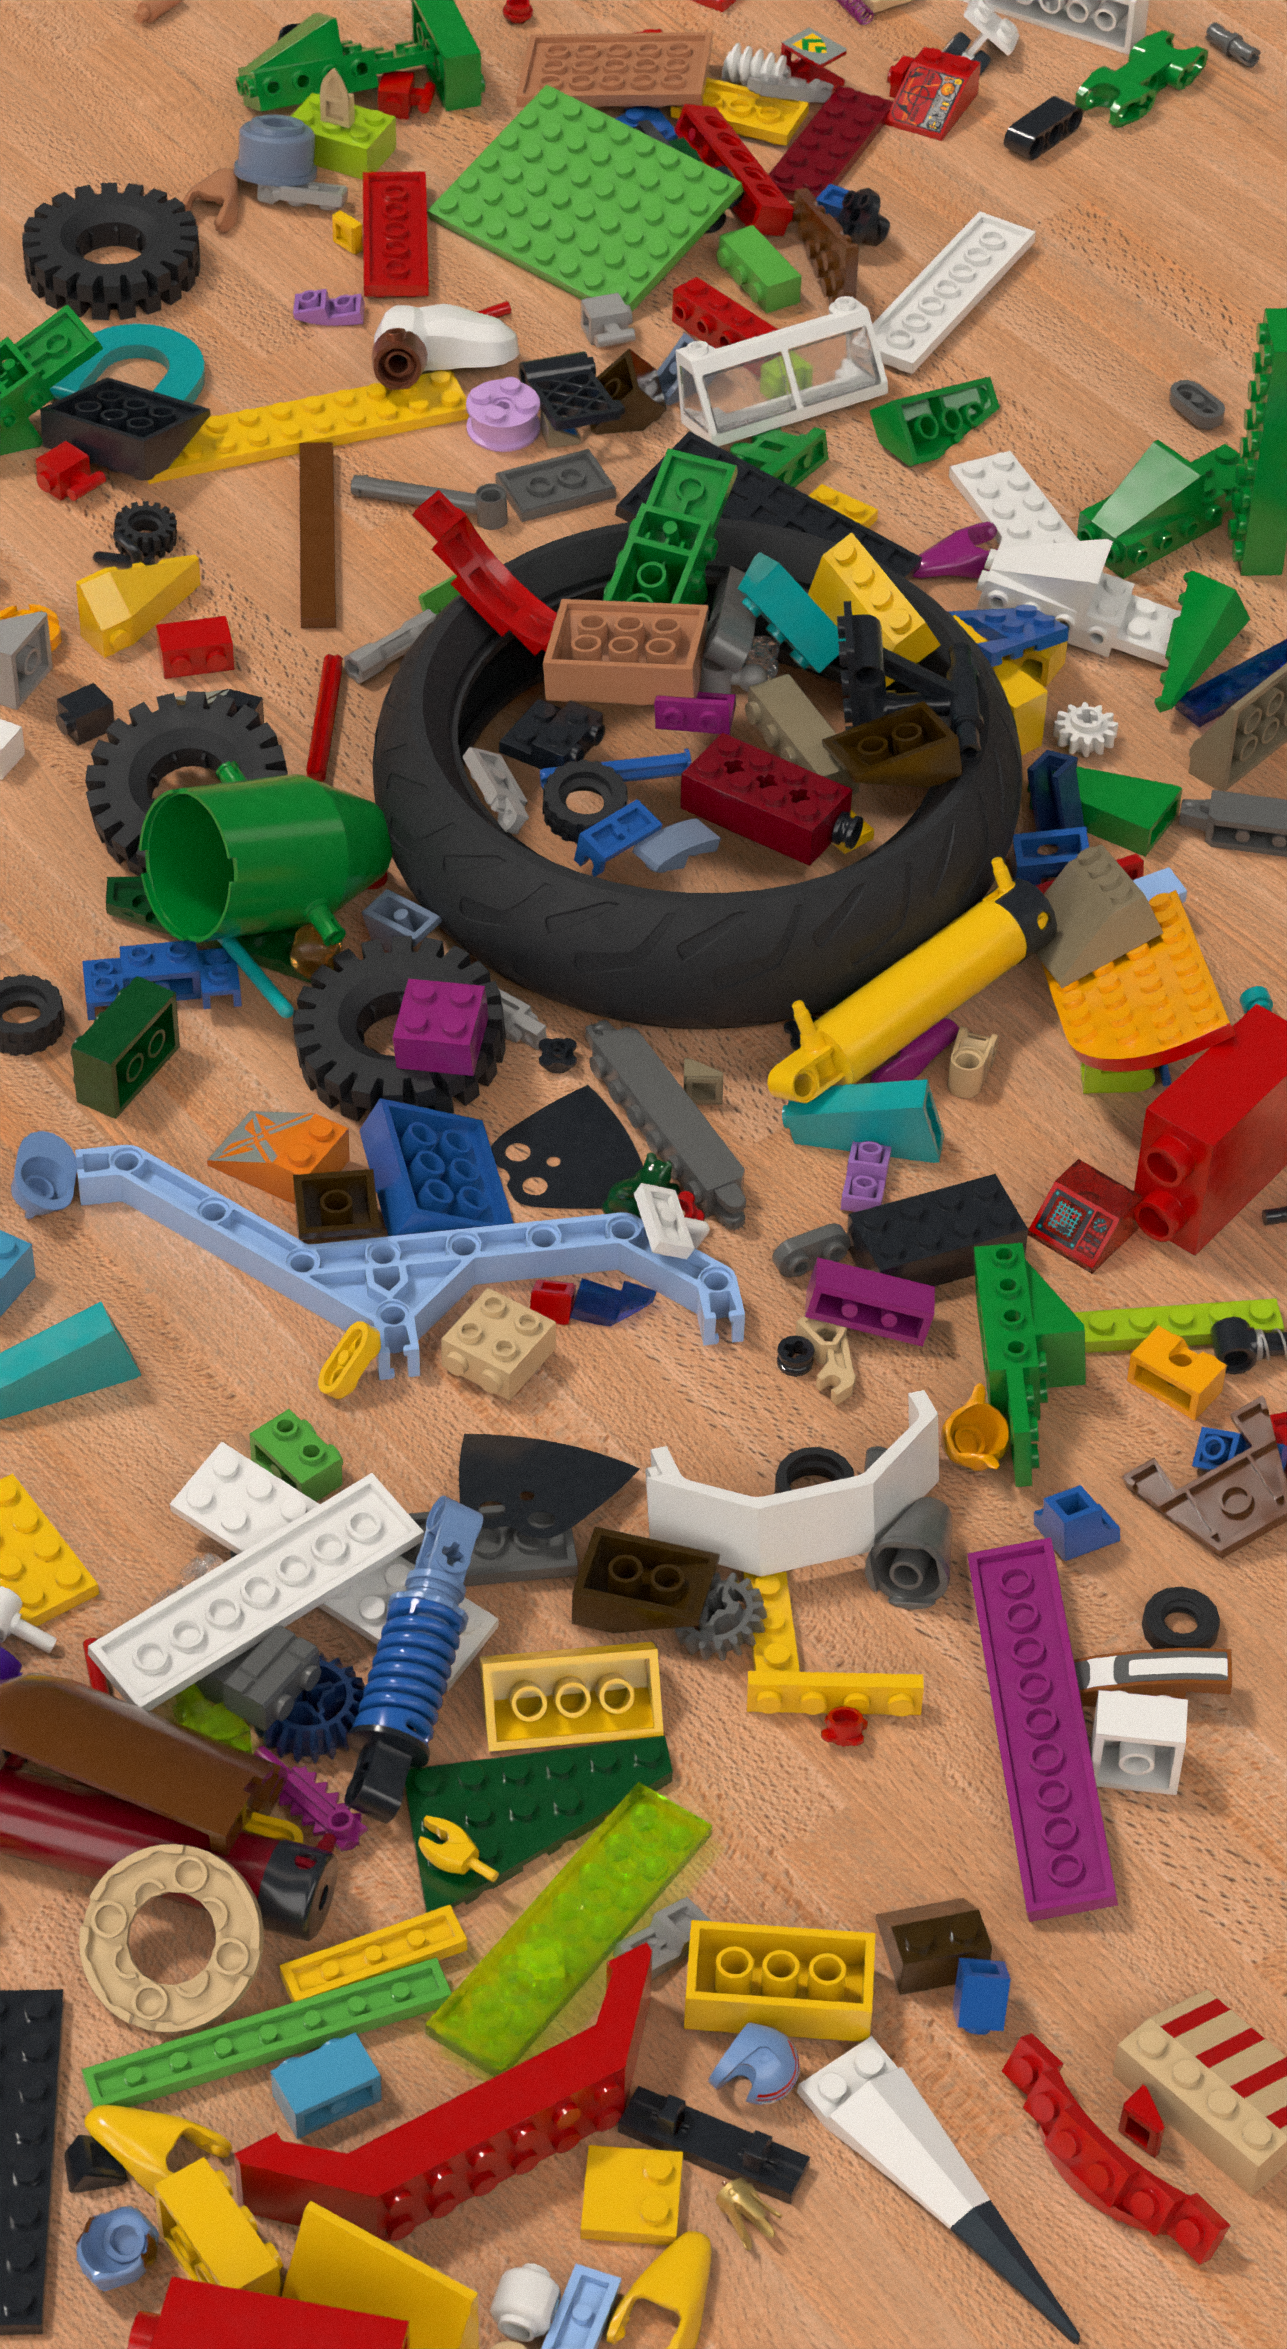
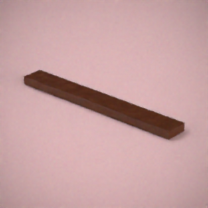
M333 442L299 443L301 628L336 627Z

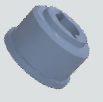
M262 115L252 118L251 121L246 122L239 129L238 159L234 162V174L247 182L265 186L289 187L313 182L317 178V167L314 164V131L304 124L302 120L290 116Z

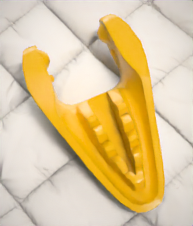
M98 2105L88 2112L84 2120V2125L90 2135L112 2154L154 2198V2184L174 2174L167 2169L166 2162L181 2135L195 2146L218 2157L227 2158L233 2150L232 2144L221 2134L179 2116L122 2106Z
M687 2231L650 2264L613 2310L607 2328L606 2342L615 2345L624 2338L626 2334L625 2327L630 2320L635 2302L639 2298H645L661 2307L677 2312L680 2317V2324L669 2346L665 2349H695L702 2323L712 2250L711 2241L708 2236L698 2231Z

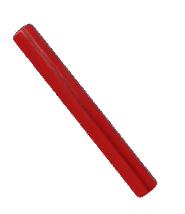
M327 654L323 660L306 767L307 777L320 782L326 779L343 670V658L339 654L334 656Z

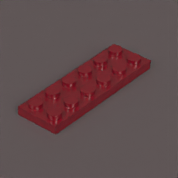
M838 86L768 174L786 199L793 202L796 189L807 188L817 198L829 184L838 186L885 125V119L894 101L884 99L879 95L859 92L851 87Z

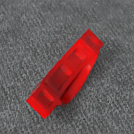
M440 490L436 491L414 511L412 516L438 541L431 550L457 576L451 582V585L502 637L510 630L534 655H537L542 649L546 652L557 613L540 601L509 572L482 540L468 516L461 509L455 507Z
M1033 2033L1020 2037L1002 2072L1028 2097L1022 2108L1037 2121L1039 2135L1045 2151L1061 2177L1085 2201L1113 2219L1134 2228L1148 2231L1154 2237L1160 2234L1170 2236L1199 2265L1211 2260L1231 2225L1198 2193L1188 2195L1144 2168L1121 2150L1089 2118L1066 2086L1060 2074L1064 2063Z

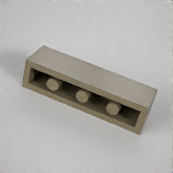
M789 674L749 686L748 703L745 705V713L748 721L752 725H756L763 734L764 740L769 747H773L782 759L851 788L852 795L859 793V783L853 781L822 745V739L833 736L836 732Z

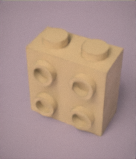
M487 1288L441 1339L442 1366L447 1368L452 1374L462 1376L480 1385L487 1392L497 1394L510 1401L556 1349V1322Z

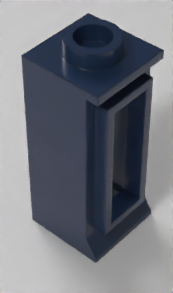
M1046 750L1027 768L1036 832L1086 827L1084 826L1076 771L1078 757Z

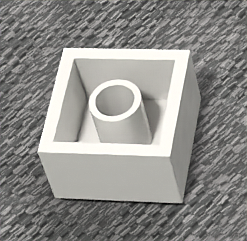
M1099 1690L1090 1746L1097 1787L1177 1795L1186 1745L1188 1700L1172 1698L1166 1695L1149 1696L1130 1694L1124 1691L1111 1692Z

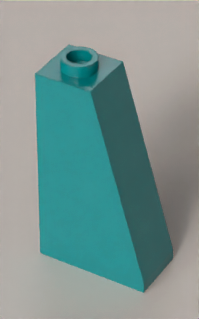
M928 1079L831 1086L808 1103L788 1101V1105H784L782 1108L783 1125L785 1128L790 1129L794 1144L851 1151L853 1141H872L880 1145L891 1146L890 1157L930 1163L940 1162L944 1131Z
M101 1301L0 1353V1420L141 1376L129 1346Z

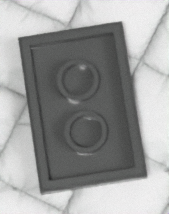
M589 449L496 473V484L505 488L507 500L521 522L616 498V487Z

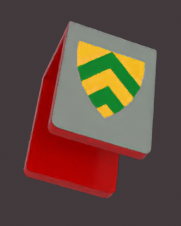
M810 27L781 43V55L786 56V65L791 69V77L804 79L807 84L811 83L815 78L833 84L832 92L838 86L845 85V79L824 68L846 55L847 49ZM792 53L798 56L794 61L791 59Z

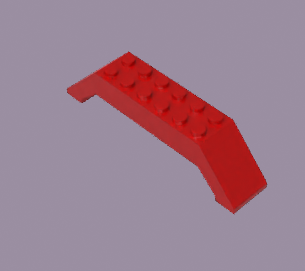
M645 1942L607 1962L606 1994L596 2025L349 2153L282 2141L277 2132L234 2153L238 2204L240 2207L243 2205L247 2206L252 2215L300 2227L304 2210L308 2203L312 2201L385 2242L390 2240L398 2241L407 2237L415 2227L432 2218L440 2219L447 2216L458 2204L474 2196L481 2197L490 2193L498 2183L515 2174L523 2175L530 2172L545 2158L555 2153L561 2154L570 2151L581 2139L596 2131L605 2132L619 2122L627 2106L651 2002L653 1950Z

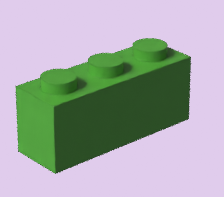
M754 225L719 235V250L716 253L719 265L734 278L736 284L741 286L750 295L752 301L757 303L766 314L800 303L802 276Z

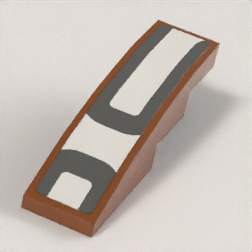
M1147 1649L1094 1655L1074 1660L1082 1706L1096 1707L1099 1690L1111 1692L1124 1691L1130 1694L1149 1696L1166 1695L1177 1699H1185L1186 1692L1231 1694V1649Z

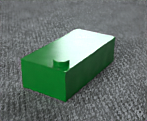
M411 0L413 44L422 43V47L432 49L434 52L435 62L425 64L423 67L430 81L435 84L436 93L445 111L481 106V93H484L486 90L485 80L481 74V52L455 1Z

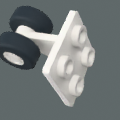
M970 0L963 16L981 33L967 49L971 43L970 38L963 32H958L944 47L942 52L956 56H965L970 60L981 62V75L990 64L991 57L983 50H979L975 55L973 54L989 39L1009 56L1013 52L1019 38L1018 30L1010 20L1006 18L1002 20L994 12L995 8L988 0Z

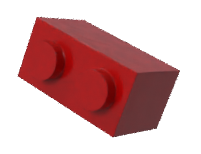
M226 616L156 624L158 655L164 679L234 670L233 641Z

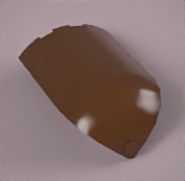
M35 1672L0 1680V1749L14 1753L208 1834L210 1849L225 1856H228L241 1831L251 1820L253 1811L270 1816L288 1781L287 1771L283 1766L75 1680Z

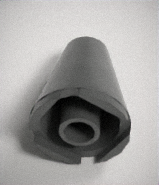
M923 1497L915 1501L871 1548L867 1556L865 1575L870 1587L876 1593L880 1590L890 1597L888 1602L896 1607L910 1610L929 1608L947 1591L950 1582L952 1512L944 1502L932 1497Z

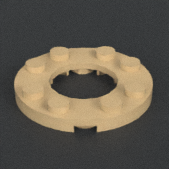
M178 1844L158 1845L139 1850L114 1865L98 1882L89 1897L91 1901L85 1914L83 1926L80 1925L79 1950L88 1983L99 2000L113 2014L125 2022L143 2029L167 2033L185 2032L204 2027L229 2012L243 1998L250 1988L260 1965L264 1944V1927L259 1904L252 1889L232 1865L217 1855L203 1849ZM169 1892L188 1894L199 1900L211 1914L216 1930L215 1947L206 1968L192 1980L176 1985L159 1984L145 1976L135 1964L129 1946L131 1925L139 1910L154 1897Z

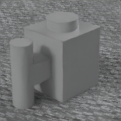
M619 293L581 299V328L590 345L600 348L636 340L634 329H628V325L632 324L633 321L631 308L629 305L624 304Z

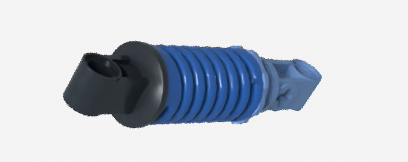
M444 1495L438 1498L428 1515L426 1532L416 1559L415 1569L411 1570L406 1577V1591L395 1592L389 1598L386 1614L387 1622L381 1630V1639L377 1644V1653L373 1657L372 1669L368 1674V1684L364 1687L363 1699L359 1704V1715L355 1718L353 1727L349 1730L347 1736L348 1745L359 1754L353 1777L345 1793V1806L384 1824L389 1823L395 1817L401 1806L404 1795L403 1789L409 1769L422 1768L428 1764L430 1758L428 1743L434 1736L432 1726L438 1722V1710L442 1708L443 1704L442 1695L447 1691L446 1681L451 1677V1665L455 1663L456 1659L455 1651L460 1646L459 1636L466 1630L469 1619L467 1613L458 1606L463 1602L466 1594V1587L463 1582L471 1561L476 1538L482 1528L483 1514Z

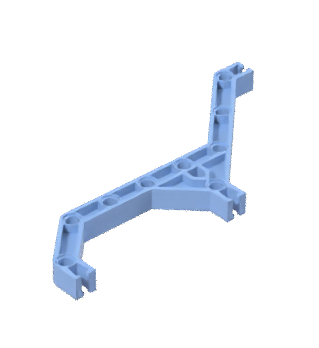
M117 1145L75 1150L81 1206L123 1201L342 1330L347 1331L352 1324L358 1321L377 1328L381 1341V1348L376 1356L379 1380L393 1379L395 1377L394 1368H390V1353L403 1352L404 1356H407L408 1377L420 1376L418 1340L477 1284L619 1270L696 1313L703 1346L714 1345L719 1342L718 1333L715 1334L716 1319L724 1317L729 1318L732 1326V1342L744 1341L745 1312L734 1271L697 1249H694L688 1259L653 1253L642 1219L630 1213L620 1212L308 1245L137 1146Z

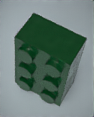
M136 976L126 988H122L118 992L110 1006L96 1016L90 1028L82 1036L80 1035L74 1040L70 1054L73 1061V1082L78 1103L117 1119L180 1048L176 992Z

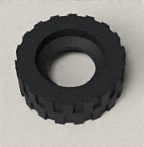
M588 760L567 762L566 765L557 767L555 772L548 776L547 783L544 784L542 805L544 821L547 826L549 825L553 834L559 835L564 841H572L577 844L581 832L627 806L628 789L626 784L623 783L621 775L615 773L612 767L602 765L601 762H590ZM590 791L602 796L604 806L599 812L581 814L570 810L567 807L566 799L570 793Z
M18 974V976H7L0 980V1052L3 1054L4 1052L9 1053L13 1056H18L19 1054H25L26 1056L33 1055L32 1053L38 1051L42 1052L50 1045L53 1046L57 1042L58 1037L62 1036L63 1027H65L63 999L59 989L56 986L54 987L47 979L43 980L35 975L25 976V974ZM17 1007H32L41 1012L40 1017L26 1023L7 1022L3 1020L2 1016L8 1010Z

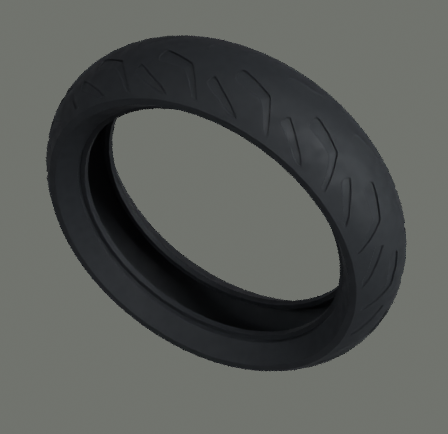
M720 518L714 533V538L718 540L717 553L713 561H708L704 570L706 572L705 583L708 596L702 605H708V621H710L716 589L730 565L746 573L754 557L761 552L779 562L808 594L822 555L837 543L779 526ZM631 522L603 526L554 540L532 549L503 565L523 586L556 613H558L562 599L603 601L605 587L611 581L616 569L618 554L624 549L628 539ZM876 561L923 618L941 644L918 662V665L946 678V673L950 669V658L948 655L950 646L958 642H964L971 646L972 663L978 670L980 677L977 687L979 713L984 720V729L979 736L981 757L974 762L961 761L963 775L950 779L943 784L930 787L921 805L896 834L866 857L835 873L791 885L729 893H686L615 883L574 871L539 855L517 840L511 833L505 832L481 803L472 788L464 769V754L469 747H473L484 728L505 706L527 689L544 681L543 661L546 652L542 649L537 655H534L510 630L502 637L460 594L436 615L435 620L429 623L414 641L400 663L399 670L394 675L383 700L375 732L373 752L374 797L376 805L383 811L393 852L392 858L408 888L422 907L441 916L442 922L439 926L447 935L496 973L547 999L587 1013L624 1022L679 1029H725L766 1025L795 1019L792 1004L798 1000L804 1002L810 1015L836 1007L967 912L987 894L995 881L991 861L995 857H1001L1003 861L1005 860L1013 840L1020 811L1022 757L1015 719L997 675L973 638L931 596L903 576ZM760 614L756 619L752 645L747 657L773 661L802 669L790 657L789 654L793 649L786 641L779 644L767 632L765 628L769 623ZM838 655L820 673L809 667L806 671L842 685L841 670H848V667H841ZM897 681L892 682L886 687V691L896 690V694L917 692ZM949 716L940 717L950 728Z

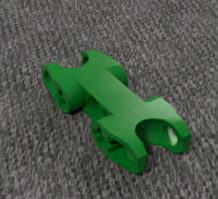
M1161 30L1148 35L1133 46L1128 57V63L1116 71L1106 66H1101L1093 71L1076 92L1075 105L1085 111L1096 107L1110 108L1108 123L1116 127H1122L1138 121L1152 109L1156 93L1168 85L1181 91L1192 84L1206 66L1209 50L1199 46L1189 49H1176L1173 45L1175 34L1167 30Z

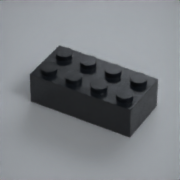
M992 1174L848 1214L847 1235L851 1239L848 1251L858 1268L935 1287L975 1275L974 1247L1023 1243L1025 1256L1028 1228L997 1175Z

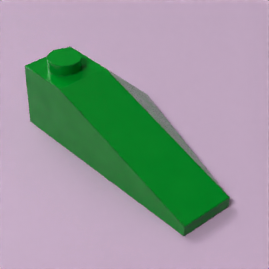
M989 376L896 399L869 410L879 443L911 467L939 459L945 454L947 449L961 441L964 435L973 428L978 427L995 413L1000 406L991 377Z

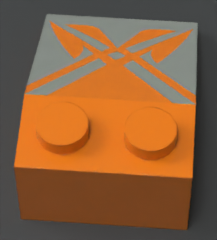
M250 1111L207 1160V1166L295 1205L293 1175L339 1172L350 1161L349 1128L316 1113Z

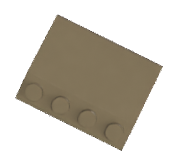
M1287 663L1231 706L1201 738H1198L1192 744L1189 751V756L1191 757L1189 774L1218 791H1226L1287 742Z
M1101 844L1097 847L1084 849L1078 854L1077 858L1068 862L1045 892L1044 896L1049 900L1055 912L1057 930L1056 936L1035 954L1059 986L1063 988L1159 936L1163 931L1144 893Z

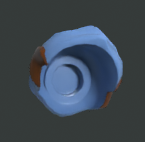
M132 2206L120 2207L107 2213L89 2217L83 2233L76 2241L77 2261L83 2274L102 2291L134 2283L147 2270L152 2269L156 2262L159 2232L138 2208H133Z

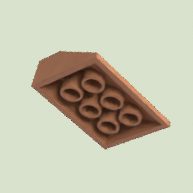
M562 599L543 661L546 700L569 703L571 700L573 702L620 703L646 706L654 705L655 698L658 695L697 698L709 613L708 605Z

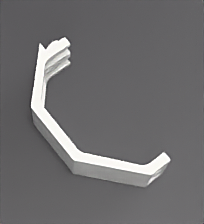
M924 1390L908 1393L909 1428L863 1474L763 1497H752L690 1481L680 1474L667 1446L650 1449L651 1467L646 1468L645 1471L649 1537L654 1540L720 1554L719 1565L757 1576L770 1575L868 1553L913 1503L925 1497L939 1481L938 1413Z

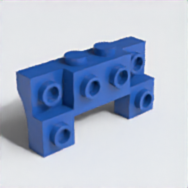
M190 940L120 946V958L82 961L88 1021L95 1020V1007L110 1006L118 992L122 988H126L136 976L176 992L177 1001L201 999L202 994L203 1009H211L210 996L229 994L233 995L234 1007L242 1006L238 966L224 948L197 950L196 942Z

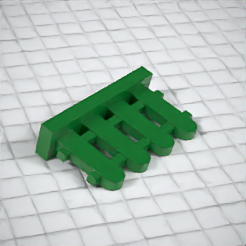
M781 427L751 436L752 444L739 442L730 447L731 454L794 488L829 459L826 430L816 427L806 435L801 434L799 436L783 432Z

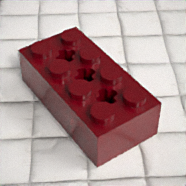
M723 732L681 774L680 809L808 866H811L832 843L833 829L841 812L847 811L851 816V788Z

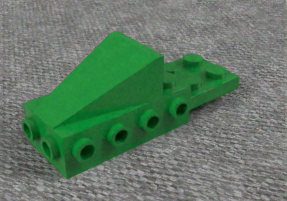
M318 12L305 19L247 66L238 68L239 76L236 77V87L239 95H243L245 106L263 112L301 104L311 93L320 94L323 79L332 69H335L341 76L348 93L379 87L377 74L434 63V52L432 49L422 47V43L413 44L412 40L395 43V48L384 50L383 46L366 48L361 43H353V40L341 41L337 18Z
M68 304L15 344L8 336L0 341V456L37 448L42 445V438L28 417L55 398L49 390L51 387L104 349L98 339Z
M1156 440L1146 450L1113 494L1079 513L1077 538L1079 541L1100 539L1113 541L1104 566L1122 579H1125L1222 525L1224 513L1232 509V493L1238 492L1239 486L1236 485L1235 478L1236 466L1242 465L1243 458L1233 448L1223 444L1190 462L1160 440Z
M670 448L667 449L646 504L641 503L636 519H633L630 524L628 539L624 549L618 554L616 569L611 581L605 587L603 601L702 605L706 601L708 591L705 583L706 572L704 570L708 561H713L717 553L718 540L714 538V533L737 477V465Z
M1023 1243L974 1247L976 1305L988 1403L998 1409L1009 1424L1015 1486H1032V1469L1040 1468L1038 1444H1031V1442H1039L1037 1421L1041 1420L1040 1404L1048 1403L1047 1388L1086 1385L1085 1327L1081 1320L1025 1259Z

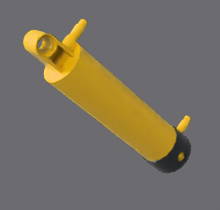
M993 858L991 864L998 887L981 898L967 912L814 1023L803 1001L798 1000L792 1004L794 1018L801 1033V1047L770 1071L767 1085L771 1095L779 1099L808 1103L831 1086L856 1084L1015 965L1023 963L1046 946L1056 936L1057 930L1055 912L1049 900L1029 881L1020 878L1012 879L1003 858Z

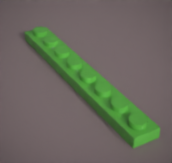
M436 1957L81 2069L82 2078L92 2108L98 2105L132 2107L320 2047L334 2038L342 2039L353 2033L358 2035L452 2005V1993Z

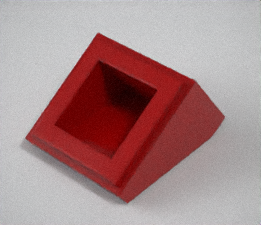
M536 1280L531 1292L530 1309L555 1321L556 1324H568L571 1318L576 1285L567 1282Z
M1143 2084L1123 2103L1118 2130L1130 2141L1155 2158L1160 2152L1165 2126L1147 2086Z

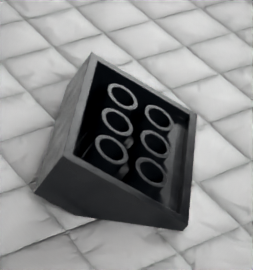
M107 377L40 409L42 445L45 448L53 449L67 441L89 455L90 464L107 467L112 472H123L132 475L137 480H151L155 475L167 470L210 417L211 411L203 406Z

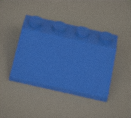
M382 1098L379 1099L359 1132L369 1168L374 1171L376 1194L388 1236L514 1224L483 1120Z

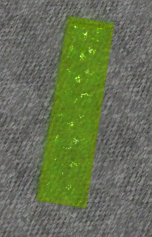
M638 1782L426 2022L425 2035L492 2077L513 2068L615 1949L617 1942L621 1941L712 1836V1824Z

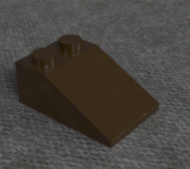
M925 701L822 739L823 747L855 783L929 788L963 775L958 737Z
M595 1526L572 1592V1624L610 1633L699 1626L720 1560V1554Z

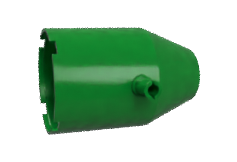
M228 761L222 764L216 771V776L222 783L168 790L157 797L145 816L140 835L139 851L145 850L147 873H141L142 883L148 902L161 925L172 936L181 941L190 940L199 943L313 925L322 938L324 945L329 946L331 944L333 946L343 940L346 935V931L341 927L334 913L383 877L392 859L393 852L383 811L375 803L300 774L247 780L240 770L236 761H232V763Z

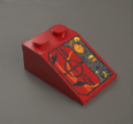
M924 46L908 69L885 119V125L942 141L978 95L981 62L970 60L965 56H956L942 52L937 48Z

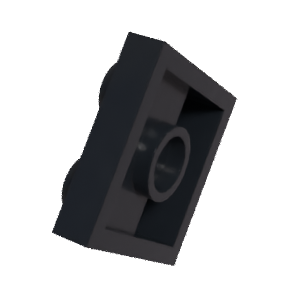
M537 699L499 741V753L540 770L562 767L570 761L578 762L584 760L585 755L594 745H599L604 737L603 713L571 700L564 708H560Z

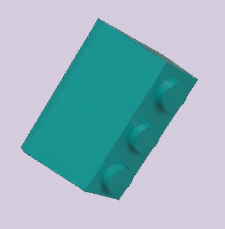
M759 552L754 557L737 588L745 597L741 603L754 617L757 618L761 614L769 623L765 628L767 632L779 644L786 641L793 649L789 654L790 657L804 671L809 667L820 673L839 655L838 641H846V638L838 639V627L779 562Z

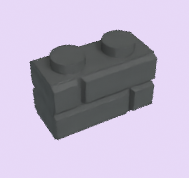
M281 1625L276 1626L223 1683L224 1706L226 1709L242 1719L245 1717L249 1723L263 1731L267 1730L277 1719L280 1721L286 1719L293 1709L295 1698L303 1690H312L321 1676L319 1650L316 1645L302 1637L297 1638L295 1633Z

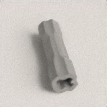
M427 609L405 621L401 628L375 643H368L344 656V669L349 678L354 679L359 684L384 670L387 664L408 652L425 627L435 620L437 614Z

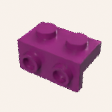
M698 691L697 698L658 695L654 702L655 729L721 734L723 732L730 735L736 708V694Z

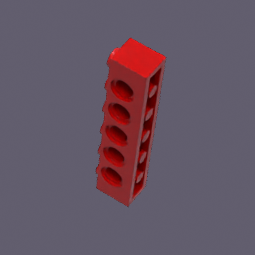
M684 104L674 132L679 138H685L689 145L697 150L704 164L712 168L727 166L736 179L742 183L745 191L744 197L732 209L746 227L754 225L762 235L783 237L795 210L716 107Z

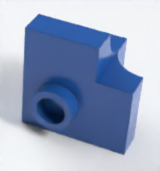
M1081 1485L1043 1498L1044 1508L1034 1511L1035 1527L1045 1538L1051 1537L1053 1548L1064 1561L1120 1541V1527Z

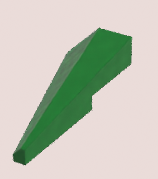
M1196 571L1187 572L1183 577V580L1187 583L1186 592L1179 595L1178 602L1182 606L1181 614L1173 620L1165 654L1166 660L1169 661L1168 670L1161 673L1159 680L1164 685L1162 696L1155 698L1154 701L1159 713L1172 709L1251 620L1236 589Z

